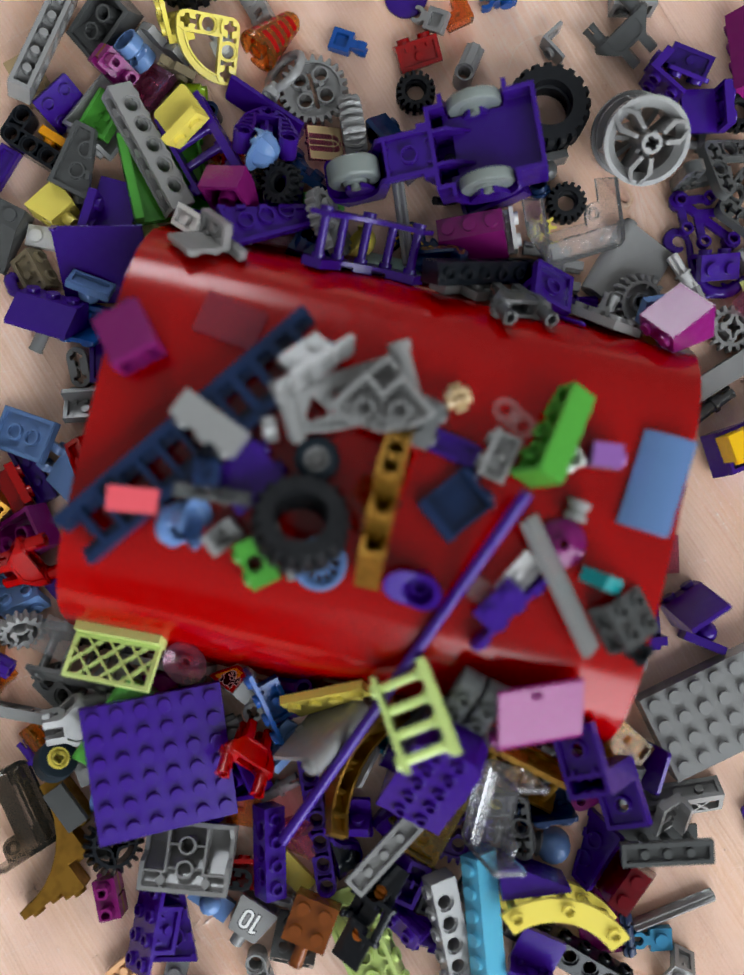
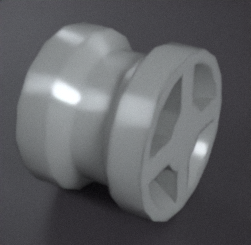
M568 497L567 510L563 511L562 516L572 521L586 524V514L591 510L592 505L579 499Z

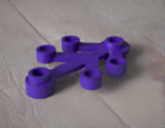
M707 190L703 195L688 196L683 191H675L669 196L668 206L678 216L679 234L687 237L694 231L695 227L696 246L699 249H706L712 243L711 237L706 235L704 226L721 238L720 245L722 248H732L734 250L739 246L741 241L739 234L733 231L728 232L710 219L715 217L714 208L697 209L693 206L702 203L707 206L711 205L717 199L712 190ZM687 214L693 218L694 225L688 221Z

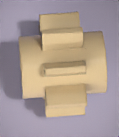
M460 381L448 385V391L443 393L445 404L448 406L447 409H455L456 414L467 411L468 404L473 403L469 387L467 385L461 387Z

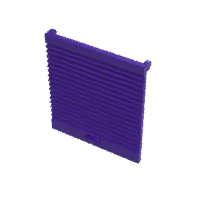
M142 224L51 225L49 231L52 234L65 296L78 297V291L64 287L65 280L71 271L77 269L116 284L115 292L108 303H117L127 270L144 239ZM99 300V301H97L96 303H107V302H104V301H102V300Z

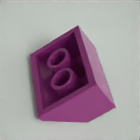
M502 208L436 220L439 245L451 244L460 246L468 251L469 258H510L505 215Z

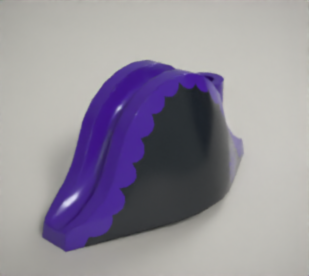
M329 836L334 852L338 880H341L362 861L363 852L359 841L354 837L341 840Z

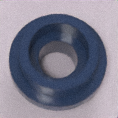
M547 182L530 185L532 193L530 197L535 200L546 198L551 191Z

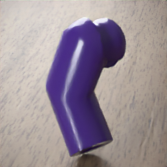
M10 272L4 276L3 282L8 294L15 297L17 291L21 290L17 284L19 282L18 276L15 272Z

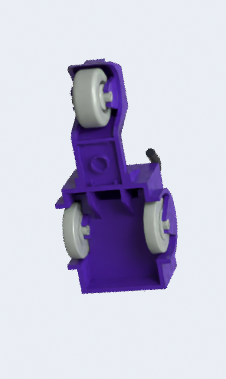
M505 77L500 78V89L491 85L472 86L455 92L446 102L443 101L441 93L436 94L437 104L423 107L425 122L415 124L416 129L377 138L373 141L372 147L368 152L356 151L355 153L344 154L324 163V173L329 197L335 204L352 207L385 199L391 184L424 177L427 182L437 187L439 196L432 198L433 205L450 206L457 203L475 205L501 200L517 193L524 186L549 181L548 162L534 81L529 80L506 86Z

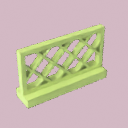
M76 620L73 627L76 632L60 675L145 693L150 692L162 650L166 651L168 644L162 635ZM81 638L89 639L91 646L80 652L78 646ZM104 643H110L113 649L101 656L98 647ZM125 647H131L134 654L123 660L119 651ZM95 650L98 659L87 665L83 656ZM147 651H154L153 659L144 664L140 655ZM116 654L120 663L108 669L105 660ZM137 658L141 667L130 673L126 664ZM80 659L84 668L76 673L69 672L72 663ZM101 663L105 672L97 677L93 676L90 669ZM123 667L127 676L119 681H115L111 674ZM144 671L147 676L144 686L136 685L133 677Z

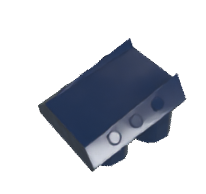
M307 229L297 232L285 253L302 257V254L311 255L312 251H315L317 236L314 234L315 231ZM324 249L325 256H331L328 249Z

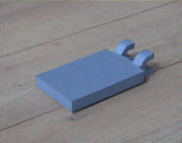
M54 441L51 451L60 457L56 462L48 458L45 466L38 463L36 465L42 471L49 474L45 480L68 502L74 472L64 447L65 443L60 442L58 444Z

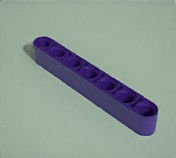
M297 761L304 802L308 793L311 792L318 782L319 775H315L312 778L307 777L302 768L303 764ZM323 793L307 816L306 824L316 889L321 897L329 898L336 892L337 872L329 836H324L323 832L325 824V794ZM317 813L320 814L323 819L320 821H315L312 819L311 816ZM323 836L326 841L318 843L315 837ZM321 858H326L329 861V863L326 865H322L318 862V860ZM328 880L331 881L333 885H331L330 887L323 886L322 882Z

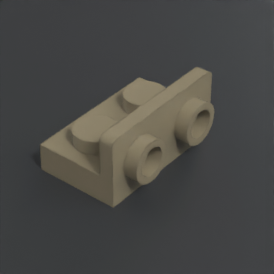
M25 248L10 261L24 288L27 285H38L41 289L48 290L61 286L56 272L52 269L46 254L40 248Z

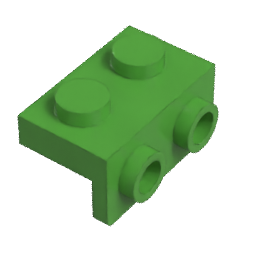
M99 87L79 121L98 131L97 139L109 144L117 127L101 100L105 90Z

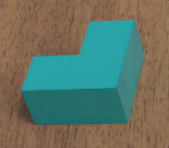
M584 565L578 578L582 582L616 595H620L625 582Z

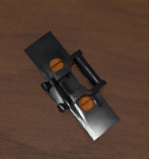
M396 862L389 867L362 898L356 894L350 906L342 907L339 912L340 916H346L349 920L332 953L354 972H357L370 947L378 949L379 941L392 916H396L398 912L397 908L394 907L395 901L410 873ZM382 908L385 911L374 932H372L371 926Z

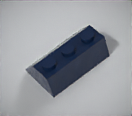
M386 113L370 117L365 121L366 137L371 145L377 138L402 132L399 129L398 122L393 117L390 118ZM416 179L404 181V183L409 186Z

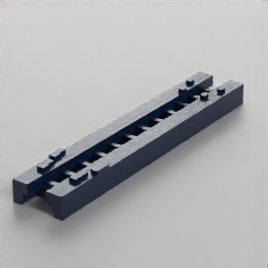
M301 305L197 395L216 409L220 407L228 418L251 433L262 424V416L272 415L278 410V406L273 392L267 391L257 400L245 384L256 375L268 388L267 382L273 379L264 368L275 359L277 360L276 357L282 354L293 343L297 344L303 340L304 337L302 335L316 324L306 308ZM331 339L327 340L332 345L335 344ZM235 392H238L250 406L239 416L226 402ZM172 415L53 516L51 520L67 533H71L83 524L91 535H95L97 538L82 549L85 554V560L90 565L98 564L154 516L152 514L131 512L122 514L120 511L107 510L115 522L104 531L91 515L102 506L105 508L107 485L132 487L130 482L142 473L154 489H160L159 512L162 506L167 505L175 498L173 497L175 481L193 483L195 455L220 457L213 452L216 447L208 442L199 450L186 435L192 429L187 426L184 430L172 421L174 418ZM179 440L193 454L181 466L167 451ZM160 456L174 471L162 482L149 468Z

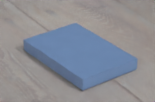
M5 405L0 417V450L45 466L61 424Z

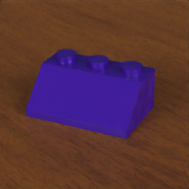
M27 285L26 288L17 291L4 317V323L65 341L88 328L89 302H84L76 296L61 295L58 291L43 290L38 285Z

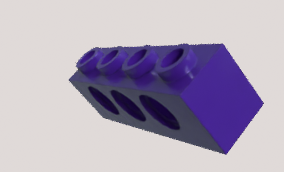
M274 801L252 804L254 896L265 903L286 899V846L278 842V837L285 829V806Z

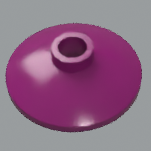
M563 518L554 519L546 523L544 528L563 568L573 566L579 562L585 553L587 545L586 536L582 528L577 523ZM565 539L567 546L562 549L559 546V542Z

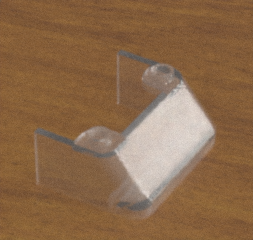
M618 177L594 179L597 201L586 206L584 210L585 223L553 233H549L543 198L521 199L527 235L548 264L562 265L618 248L623 244L625 228Z
M486 759L482 779L471 794L462 828L463 842L493 877H526L527 872L515 860L518 844L510 833V828L520 793L522 795H530L531 793L549 794L550 789L527 770L494 759Z

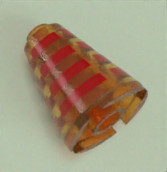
M284 11L245 30L241 34L240 41L245 53L250 52L253 56L250 60L259 69L269 72L276 66L300 29L299 18L293 12Z

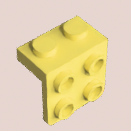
M153 0L162 36H167L169 44L177 43L175 15L179 10L167 13L164 0ZM187 13L180 17V21L184 22L185 27L190 23ZM186 32L188 41L195 39L194 33Z
M180 84L154 112V117L166 132L161 139L167 146L181 149L210 119L184 84Z

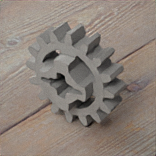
M725 305L720 308V311L718 309L715 310L717 323L722 316H725L723 322L718 323V326L714 328V336L710 342V345L717 344V351L724 348L725 353H729L731 350L737 352L740 348H744L743 307L735 310V305H731L728 308ZM742 335L741 338L734 343V341L737 340V336Z
M24 609L23 613H19L16 610L14 615L6 614V620L0 619L1 645L5 646L8 644V649L16 646L17 650H20L22 646L28 649L30 644L38 645L37 640H44V635L47 634L44 628L47 621L43 619V614L37 615L35 610L28 613L27 609Z

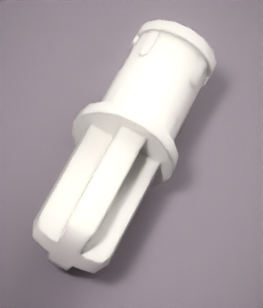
M673 253L666 259L676 275V280L678 279L679 282L690 289L698 286L690 273L691 269H687L678 253Z

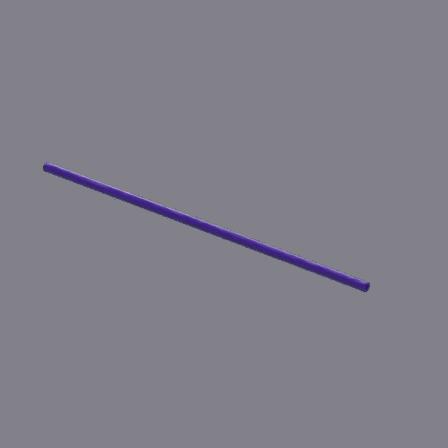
M522 489L390 679L410 672L416 663L415 659L422 655L532 499L533 495L529 491ZM398 687L384 693L387 703ZM377 699L371 704L278 837V842L281 845L286 846L381 713Z

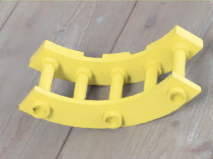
M570 880L567 881L572 893L503 901L499 892L500 906L504 910L500 915L514 935L538 924L559 922L576 925L593 933L606 944L611 952L630 939L622 926L615 921L617 916L608 904L598 895L591 891L586 892L580 884Z

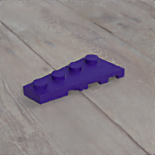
M166 893L164 905H181L183 907L175 955L154 956L153 962H197L198 955L186 896L183 894Z

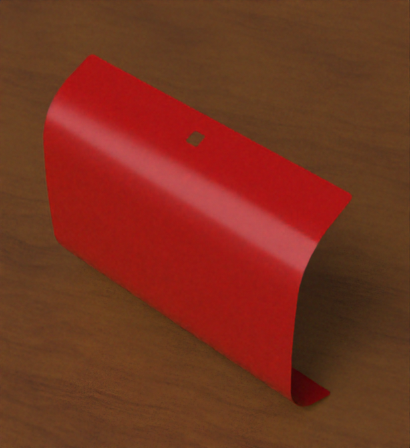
M171 223L151 230L141 242L130 263L116 307L125 298L137 297L147 312L168 355L124 377L112 368L104 351L68 504L172 415L169 413V410L186 388L198 394L301 305L306 308L316 323L302 335L304 338L315 331L326 340L331 339L334 343H337L350 333L355 336V352L353 355L323 375L389 355L386 344L410 338L413 347L410 351L422 393L445 403L443 393L448 391V385L460 381L461 387L466 385L469 387L473 403L468 404V410L456 414L455 409H446L449 411V416L443 425L439 424L438 427L483 447L481 450L483 454L487 448V444H484L488 432L490 430L494 431L497 426L503 428V431L523 440L512 467H518L522 460V457L519 455L524 447L528 448L535 437L532 432L536 425L545 420L546 416L543 413L560 385L576 382L596 397L593 411L587 420L584 434L578 443L580 451H582L587 459L588 446L593 441L625 444L624 451H627V461L625 466H622V469L618 471L586 468V466L578 467L573 473H567V477L562 485L529 488L510 474H508L503 486L478 475L480 478L477 481L482 489H489L495 497L493 503L496 506L482 515L448 544L416 504L463 467L419 448L405 492H400L379 590L374 591L354 586L358 550L364 533L366 512L373 490L374 475L387 432L370 431L368 428L356 426L333 432L307 433L305 435L306 439L318 436L326 438L335 445L339 452L340 464L338 471L332 478L328 479V486L335 485L340 490L339 496L345 497L347 508L350 509V528L345 546L348 566L343 579L338 585L326 591H313L301 585L297 579L288 582L285 573H282L283 577L253 592L252 588H248L243 581L242 574L244 571L241 565H236L231 555V552L234 551L233 545L252 537V507L244 515L239 516L230 504L222 506L221 503L208 501L212 508L213 521L209 526L204 527L201 535H204L229 515L234 518L245 533L241 539L234 542L216 558H213L203 543L194 551L187 542L182 543L178 547H169L160 542L155 534L157 515H154L98 564L90 565L85 560V554L82 549L97 537L91 535L83 524L71 533H67L62 528L57 558L56 593L60 612L66 621L74 625L76 620L162 635L168 642L166 651L162 650V652L226 667L236 664L243 668L249 666L257 674L269 677L275 674L277 677L297 680L305 678L318 688L337 685L322 681V677L344 683L363 680L371 685L369 678L374 676L379 678L380 683H383L390 679L522 489H525L533 495L532 499L420 657L425 656L428 658L442 698L464 665L486 675L487 679L492 678L511 687V689L583 677L585 680L583 723L595 721L601 744L603 745L610 741L621 727L629 712L645 664L641 667L636 666L631 658L624 656V653L609 655L587 610L593 606L611 603L632 587L639 586L655 619L657 617L686 483L669 538H660L615 522L644 429L671 434L691 441L696 440L701 407V371L697 356L689 348L673 353L667 348L661 347L652 337L646 336L642 332L640 337L636 338L572 315H567L566 317L585 322L586 325L582 327L559 319L554 327H547L542 320H534L533 318H517L514 324L509 325L508 323L506 325L501 318H495L489 312L491 304L489 300L474 301L462 294L443 295L437 291L416 288L414 285L385 279V274L383 273L382 275L373 273L366 275L351 272V269L341 268V270L314 268L301 264L302 257L286 254V249L262 243L242 246L248 251L245 261H238L227 252H221L219 255L205 253L200 254L198 257L187 256L185 252L174 246L167 239V233L183 232ZM422 282V285H418V286H422V287L429 288V284H428V283H423V282ZM293 343L292 345H290L286 350H288L289 348H291L292 346H294L295 343ZM276 359L264 368L273 380L288 374L277 364ZM256 375L245 384L257 400L269 391ZM336 389L332 401L340 395ZM235 392L226 400L227 404L238 416L250 407L238 392ZM311 397L306 415L307 419L313 421L316 417L323 418L326 415V409ZM220 407L217 408V410L226 415ZM278 409L272 415H275L278 420L281 442L267 443V445L272 450L270 453L271 457L275 462L279 459L288 469L285 474L288 478H291L292 473H299L295 466L294 456L297 447L301 443L292 445L291 441L288 440ZM260 424L250 434L253 435L252 440L257 439L259 442L262 440L266 442L262 424ZM191 430L186 435L200 450L204 444L193 437L195 432ZM181 440L167 450L180 466L193 456ZM161 456L149 466L161 482L174 472ZM228 457L226 460L221 458L220 466L223 465L227 460H229L230 457ZM142 473L130 482L132 487L154 489ZM176 496L167 505L170 506L174 502H179L184 499L188 500V498ZM568 497L591 504L592 508L586 514V524L575 522L582 528L586 536L587 545L585 553L579 562L564 568V571L600 647L591 658H582L548 584H546L545 590L539 596L533 597L527 602V607L519 615L515 614L509 620L510 623L505 630L497 632L485 649H479L475 652L469 645V642L485 625L472 611L494 590L493 585L525 549L533 555L520 527V523L529 515L538 513L543 526L554 519H567L562 516V513L567 510ZM103 506L91 515L104 531L115 522L114 518ZM306 509L290 510L278 519L282 533L294 540H305L311 536L319 535L325 528L323 520L316 513ZM565 539L559 542L560 548L563 549L567 546ZM258 556L250 557L249 563L251 567L259 569L262 565L261 559ZM338 561L331 562L330 564L338 566ZM583 565L625 581L620 595L604 591L578 580ZM328 568L333 574H335L337 571ZM393 571H427L433 575L436 583L441 588V603L438 607L428 611L397 603L389 599L384 593L383 581ZM324 572L326 580L329 579V575ZM314 574L309 575V577L313 579ZM320 574L317 577L318 581H322ZM652 636L643 643L649 646ZM638 649L636 651L637 654H640L641 650ZM416 663L414 664V666L412 667V669H411L410 671H413V670H414V667L417 666ZM417 679L398 687L394 694L410 699L423 694L422 691L426 690L423 680L418 681ZM372 696L364 697L367 700H375ZM497 718L494 720L491 727L497 726ZM575 743V749L583 750L581 745Z

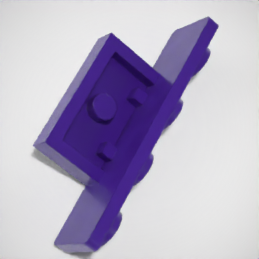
M539 574L524 592L508 577L500 583L472 611L485 627L469 642L471 648L475 652L479 649H485L497 632H502L507 628L510 623L509 620L515 614L519 615L526 609L527 602L531 598L539 596L545 590L546 579Z

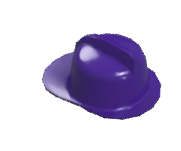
M393 571L383 581L384 593L389 599L422 611L432 610L441 603V588L436 583L433 575L427 571Z

